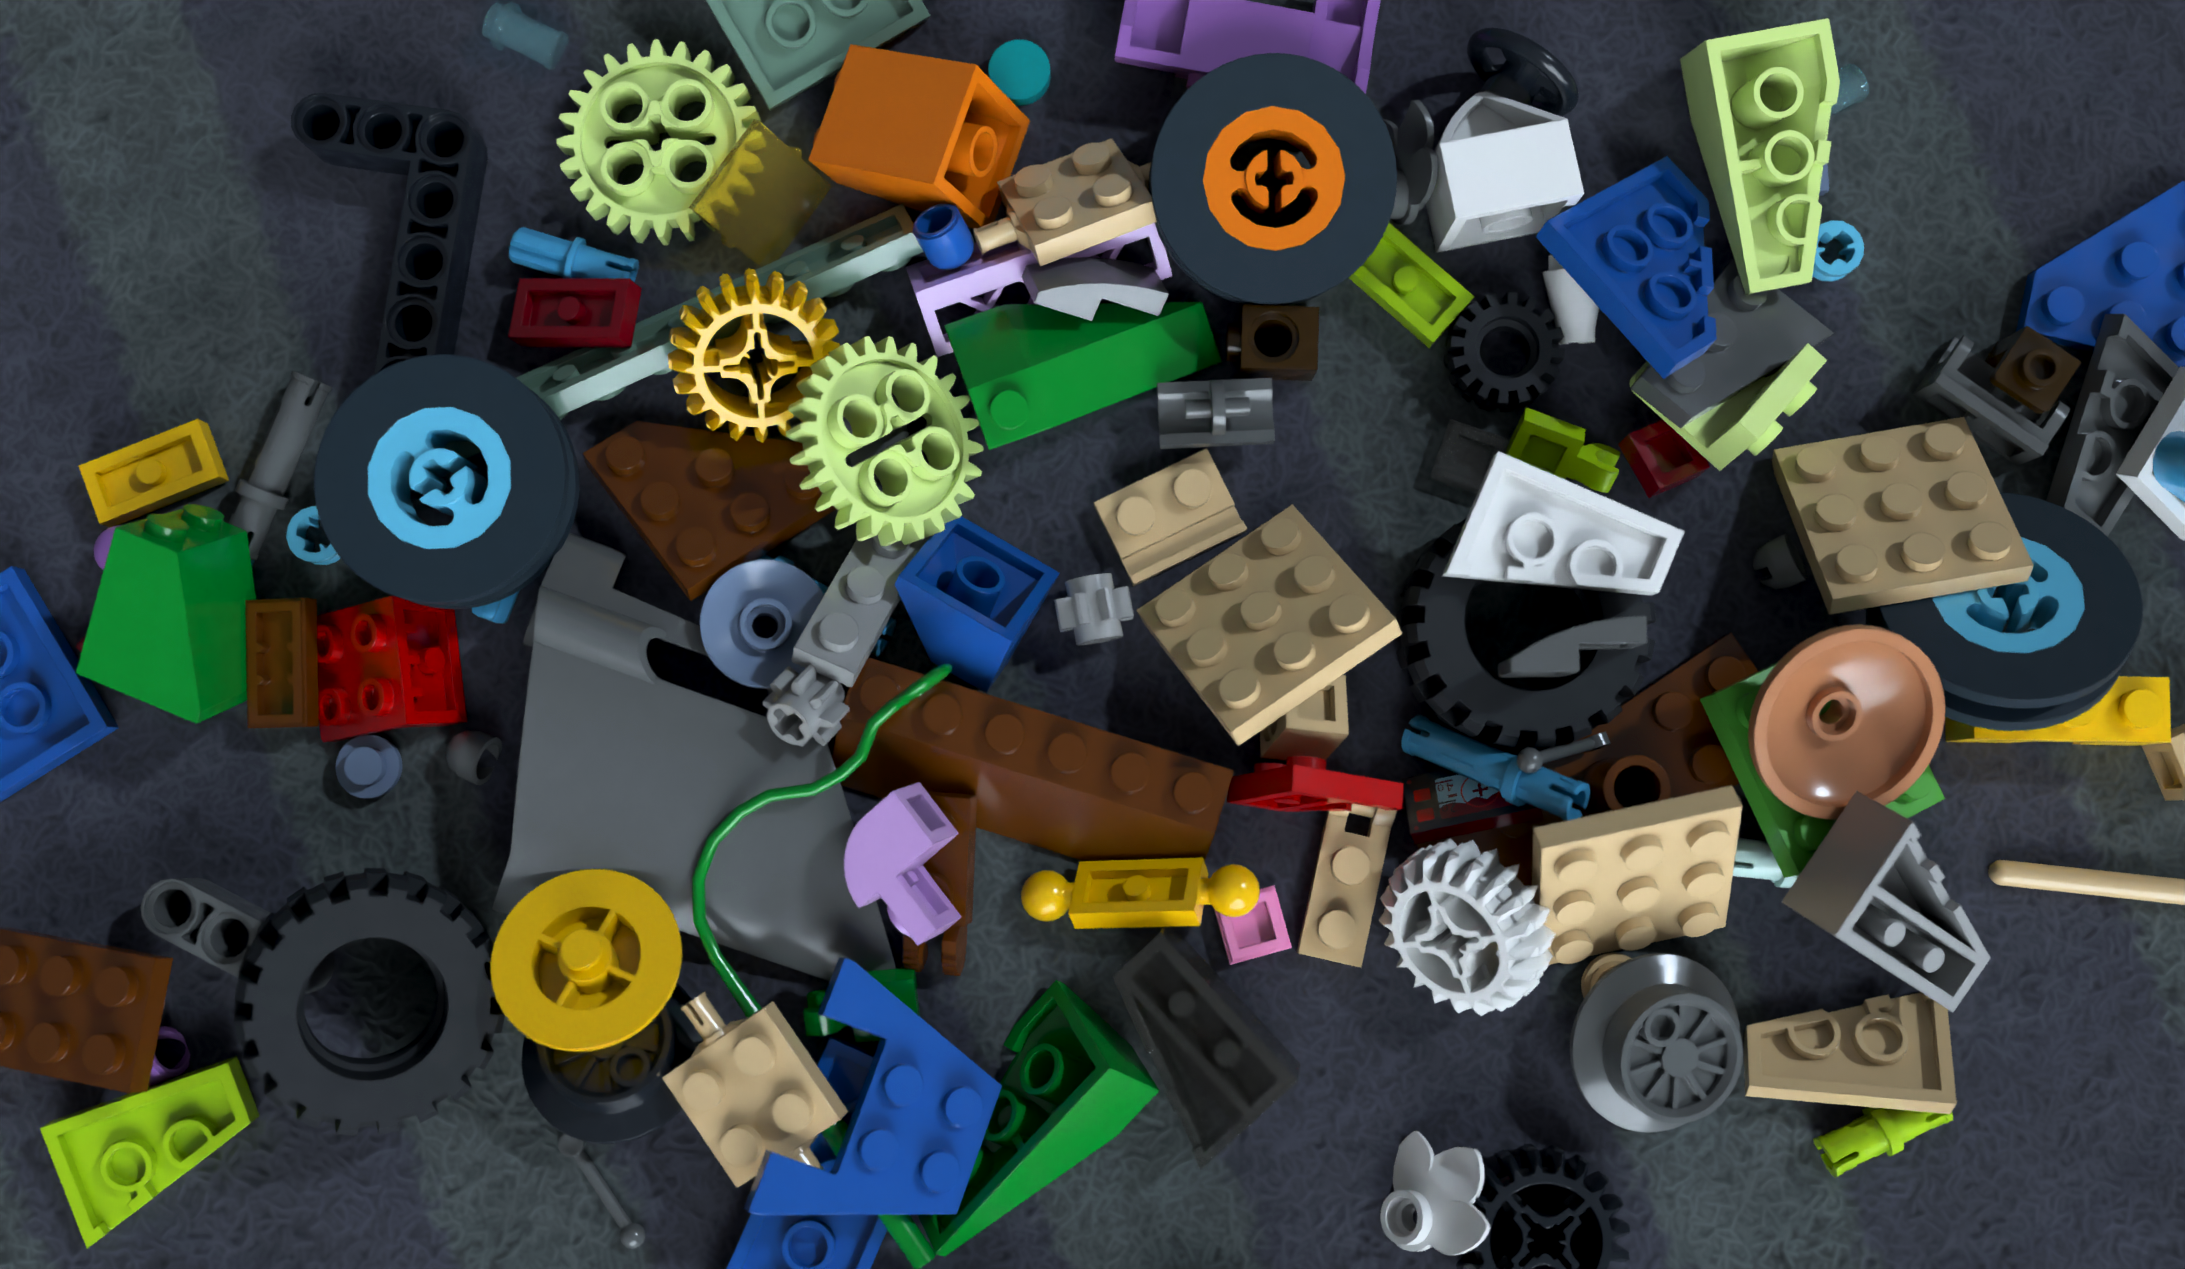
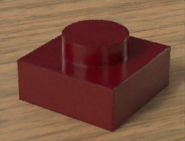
M1664 420L1634 431L1618 443L1648 498L1697 478L1710 468L1706 458Z

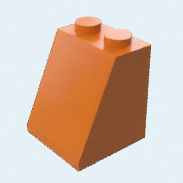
M850 44L842 68L835 78L834 90L821 126L815 133L813 148L808 160L838 184L903 204L922 212L937 204L954 205L960 211L969 228H980L993 223L996 219L1002 202L997 182L1011 176L1030 120L977 64Z

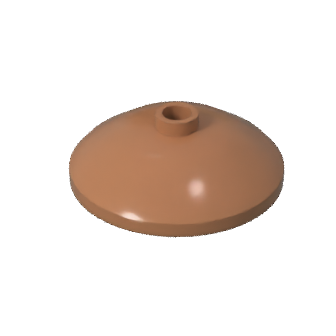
M1848 625L1832 628L1806 639L1789 651L1774 666L1755 698L1749 720L1748 740L1751 759L1756 772L1765 786L1779 800L1790 808L1811 817L1838 819L1856 791L1886 806L1907 791L1917 781L1937 750L1945 721V696L1940 677L1928 656L1919 647L1904 637L1884 628L1870 625ZM1831 700L1828 711L1819 716L1822 707Z

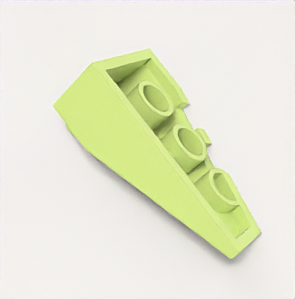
M1827 18L1705 40L1683 56L1680 62L1690 119L1745 295L1812 282L1822 205L1818 200L1823 165L1829 163L1831 141H1827L1831 108L1837 104L1840 85L1830 20Z

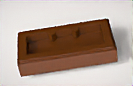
M317 599L245 600L247 728L319 726Z

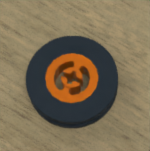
M1266 53L1242 57L1225 63L1196 81L1177 101L1162 126L1154 148L1149 171L1148 190L1152 197L1157 220L1155 226L1167 252L1181 270L1198 285L1221 298L1245 305L1287 306L1317 297L1343 282L1364 264L1377 247L1389 224L1397 190V167L1393 143L1388 129L1372 101L1354 82L1336 69L1317 60L1286 53ZM1264 138L1283 140L1299 149L1308 160L1310 169L1302 168L1297 159L1285 150H1280L1274 158L1275 178L1280 180L1286 179L1287 184L1275 196V214L1287 208L1299 193L1307 194L1311 199V206L1307 213L1296 223L1278 228L1256 225L1242 216L1232 203L1231 197L1238 195L1242 197L1250 209L1259 214H1263L1269 207L1267 187L1262 185L1256 186L1255 181L1260 179L1267 169V150L1255 156L1244 171H1236L1231 167L1230 159L1232 155L1247 143Z

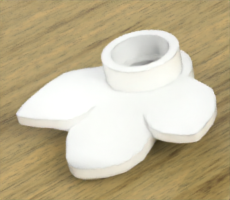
M1413 1131L1399 1145L1392 1180L1394 1192L1386 1197L1381 1207L1380 1220L1386 1236L1398 1247L1406 1251L1421 1252L1433 1247L1439 1252L1450 1256L1464 1254L1476 1248L1485 1240L1490 1230V1224L1485 1216L1473 1205L1475 1198H1478L1481 1194L1485 1179L1484 1164L1480 1152L1469 1147H1455L1434 1155L1432 1147L1420 1132ZM1415 1210L1417 1211V1224L1413 1220Z

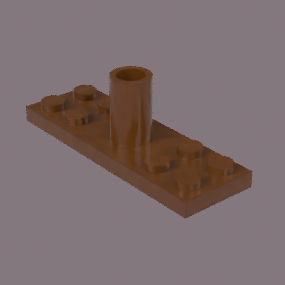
M1731 632L1727 633L1622 703L1623 711L1607 724L1597 726L1592 729V734L1581 738L1585 739L1606 731L1611 743L1610 745L1588 753L1583 752L1544 763L1542 767L1573 780L1583 781L1589 785L1590 798L1586 809L1574 803L1571 806L1581 811L1583 814L1581 818L1722 787H1734L1739 781L1700 699L1758 672V670ZM1618 774L1624 777L1629 788V796L1623 807L1618 803L1614 794V782ZM1542 810V819L1414 844V846L1418 850L1429 845L1434 846L1438 842H1444L1448 839L1453 840L1457 845L1474 840L1481 855L1485 851L1497 849L1499 862L1505 868L1519 864L1517 878L1524 886H1532L1533 828L1563 822L1564 820Z

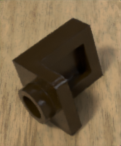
M2029 326L1998 341L1985 360L1986 363L1995 368L1990 375V382L2037 414L2050 410L2081 363L2080 360Z

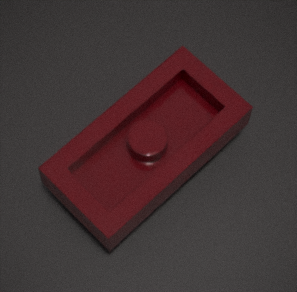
M519 278L508 338L520 346L631 348L642 288L630 278Z

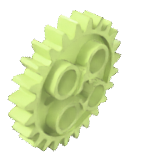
M655 39L651 45L650 56L642 57L634 44L631 43L627 46L628 62L620 65L614 57L606 54L604 55V60L608 69L607 74L601 77L588 69L584 72L587 81L592 87L589 93L577 90H570L568 93L579 108V112L561 113L559 116L564 126L574 133L556 139L557 145L562 152L573 156L561 163L560 168L568 179H578L570 187V190L579 202L589 200L586 210L596 221L608 215L607 226L614 234L619 235L630 223L631 235L638 243L644 242L651 228L655 230L657 237L663 245H669L673 228H680L689 242L694 241L695 222L702 220L707 227L716 231L718 225L713 212L721 208L735 216L738 211L730 198L732 193L735 191L746 195L752 194L753 190L742 174L743 172H760L762 169L758 158L752 153L747 152L764 146V140L760 131L749 129L759 123L761 119L755 106H744L751 98L744 83L732 86L735 76L731 68L725 64L713 71L714 61L709 51H702L691 62V53L685 42L680 41L672 56H667L659 39ZM695 101L705 103L704 111L696 119L690 121L678 119L679 112L686 104ZM631 104L643 105L642 112L634 121L625 124L616 122L617 115L625 106ZM667 132L670 138L662 141V150L653 151L650 145L657 144L660 139L659 134ZM711 137L716 138L715 143L712 145H703L700 143L707 141ZM612 140H620L622 142L613 145L609 149L606 147L607 143ZM695 161L707 164L706 171L698 180L693 182H682L679 180L680 172L687 164ZM635 163L644 165L643 173L637 181L627 185L617 183L618 175L623 168Z
M869 336L851 345L845 343L830 351L829 356L827 355L810 366L813 374L799 381L796 385L804 397L788 407V411L803 422L786 431V437L803 444V451L792 456L790 463L794 465H808L810 474L799 484L801 489H811L818 486L822 492L815 506L816 511L820 512L834 506L838 510L834 525L836 529L840 530L856 522L858 541L862 542L878 536L880 545L885 547L898 541H902L904 545L924 539V537L945 530L944 523L960 518L962 512L958 505L973 499L975 496L965 482L980 477L982 471L977 466L968 461L969 457L983 451V445L968 440L967 434L968 431L979 426L978 420L963 418L960 411L970 401L969 395L953 397L949 391L955 382L956 376L952 373L939 379L935 375L938 361L936 356L933 355L918 363L916 344L910 343L897 350L894 339L890 336L875 344ZM891 392L897 398L899 407L894 402ZM843 416L850 423L852 434L845 427ZM920 416L926 419L927 425L924 429L885 448L882 452L857 463L853 467L846 464L845 458L852 452L884 437L891 431L914 421ZM922 450L927 455L929 465L924 460ZM874 474L881 482L882 492L876 486Z

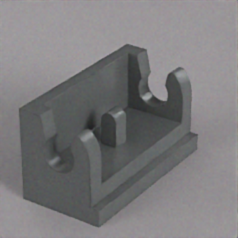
M1964 335L1960 339L1952 338L1913 395L1948 419L1964 417L1974 437L2016 466L2041 457L2049 447V442L2066 419L2070 408L2061 401H2058L2055 405H2052L2050 410L2042 414L2035 413L1990 382V375L1995 368L1970 352L1974 345L1972 340Z

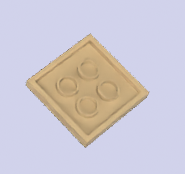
M1964 417L1774 449L1772 457L1774 474L1829 615L2029 580L2034 566Z
M1293 504L1136 610L1147 629L1238 746L1402 634L1396 618Z
M1733 786L1533 828L1532 885L1538 886L1532 899L1535 904L1550 909L1546 922L1543 925L1555 933L1551 946L1548 948L1553 955L1549 965L1555 963L1574 964L1586 959L1588 956L1621 949L1628 951L1639 950L1653 942L1681 936L1699 937L1715 929L1726 927L1742 813V804Z

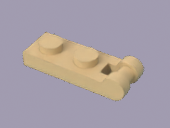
M1352 804L1351 811H1327L1297 953L1362 967L1390 831L1397 810L1386 811L1376 807ZM1349 813L1371 818L1367 836L1345 832Z

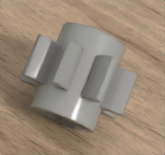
M1111 573L1088 575L1065 582L1067 598L1054 600L1061 633L1074 630L1077 646L1103 643L1123 637L1121 621L1132 620L1134 616L1128 586L1114 589Z
M809 665L800 675L788 666L770 684L773 692L763 701V705L769 709L767 719L773 732L783 741L803 747L812 737L819 744L825 746L842 728L839 721L850 711L849 706L843 703L844 690L841 683L816 673L813 665Z

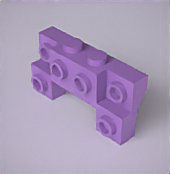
M1125 0L1114 62L1175 73V77L1187 79L1186 88L1189 89L1196 81L1210 71L1238 58L1256 54L1286 53L1317 60L1347 76L1366 94L1381 0H1314L1312 12L1247 0Z

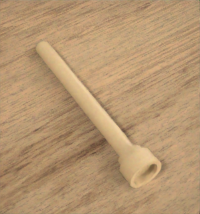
M1997 860L1990 865L1988 870L1992 882L2001 886L2185 905V879L2008 860Z

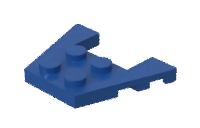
M839 957L818 1014L880 1038L835 1163L831 1171H825L766 1150L744 1209L756 1215L957 1214L1002 1085L856 962Z

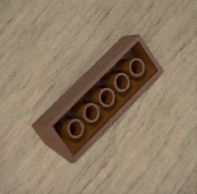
M868 657L853 687H849L844 704L849 706L850 711L839 721L842 728L836 734L832 755L836 769L855 753L868 719L886 702L924 676V674ZM942 680L896 711L878 728L866 761L850 776L841 781L840 784L880 798H885L894 790L918 782L922 784L926 791L976 795L977 828L1082 861L1203 857L1205 862L1234 770Z

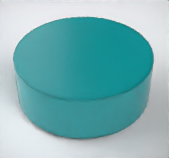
M1022 39L1008 41L995 50L989 61V78L1016 106H1024L1036 102L1045 94L1049 87L1051 73L1048 57L1041 47L1031 41Z

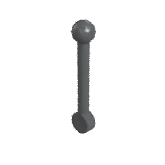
M1605 731L1585 739L1541 751L1528 747L1518 753L1516 759L1517 766L1524 773L1532 774L1542 768L1544 763L1583 752L1588 753L1611 743Z
M563 1133L558 1141L559 1151L564 1156L575 1159L621 1229V1243L629 1249L640 1247L644 1243L646 1236L644 1228L638 1223H632L584 1150L585 1141L575 1139Z

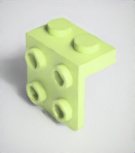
M1807 343L1773 374L1759 379L1741 390L1736 396L1682 428L1675 425L1633 390L1632 392L1714 467L1721 471L1746 449L1756 456L1777 437L1783 427L1775 420L1782 412L1789 417L1793 415L1816 392L1817 388L1810 380L1827 360ZM1648 361L1630 379V387L1648 366Z

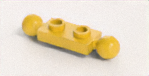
M1203 857L1079 861L1075 882H1068L1064 876L1051 870H1042L1032 874L1022 887L1021 901L1025 911L1039 921L1049 922L1057 920L1068 911L1075 929L1200 926L1204 905H1212L1217 912L1228 917H1240L1249 913L1259 900L1260 886L1252 871L1237 864L1225 865L1216 870L1211 878H1208L1209 873Z

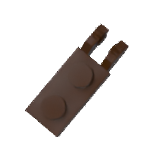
M927 791L959 833L925 862L923 866L962 916L944 932L941 953L942 972H944V975L960 976L966 961L967 925L972 922L977 798L976 795ZM904 934V968L915 969V972H922L928 957V941L917 946L911 937Z

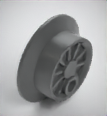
M1670 953L1640 955L1620 963L1603 975L1582 1001L1575 1016L1570 1037L1571 1068L1577 1087L1584 1099L1607 1121L1621 1128L1636 1132L1651 1133L1671 1130L1707 1116L1716 1110L1732 1092L1739 1078L1743 1061V1044L1738 1014L1727 988L1705 966L1687 957Z

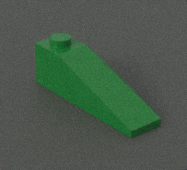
M1165 302L1159 316L1118 303H1100L1092 321L1038 304H1002L944 325L989 450L1048 430L1157 387V383L1171 382L1222 362L1202 302Z
M1058 980L1046 990L1014 1025L1004 1043V1046L1017 1052L1000 1082L1002 1088L957 1214H917L935 1253L938 1255L947 1256L1111 1141L1160 1091L1133 1047L1067 985Z

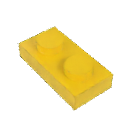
M199 419L78 466L99 524L108 527L117 526L229 481L208 423Z

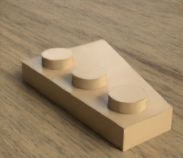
M1921 992L1890 999L1888 994L1865 999L1863 1005L1832 1012L1819 1009L1746 1026L1744 1032L1745 1096L1951 1114L1957 1104L1948 1009Z

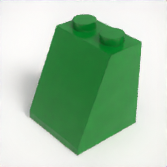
M187 504L183 506V509L165 514H150L146 519L115 527L76 674L196 724L247 701L245 600H256L247 531L224 522V515L221 512L197 504Z

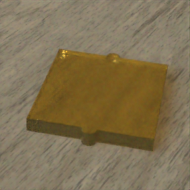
M754 119L689 206V209L722 235L721 243L729 248L736 247L761 268L782 256L832 186L801 159V149L793 146L788 147L764 124Z

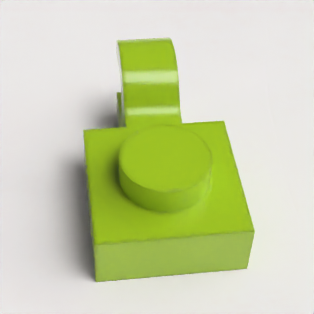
M1527 407L1504 452L1506 455L1564 480L1568 477L1603 493H1609L1619 474V469L1615 468L1620 457L1618 450L1599 443L1583 445L1586 429Z

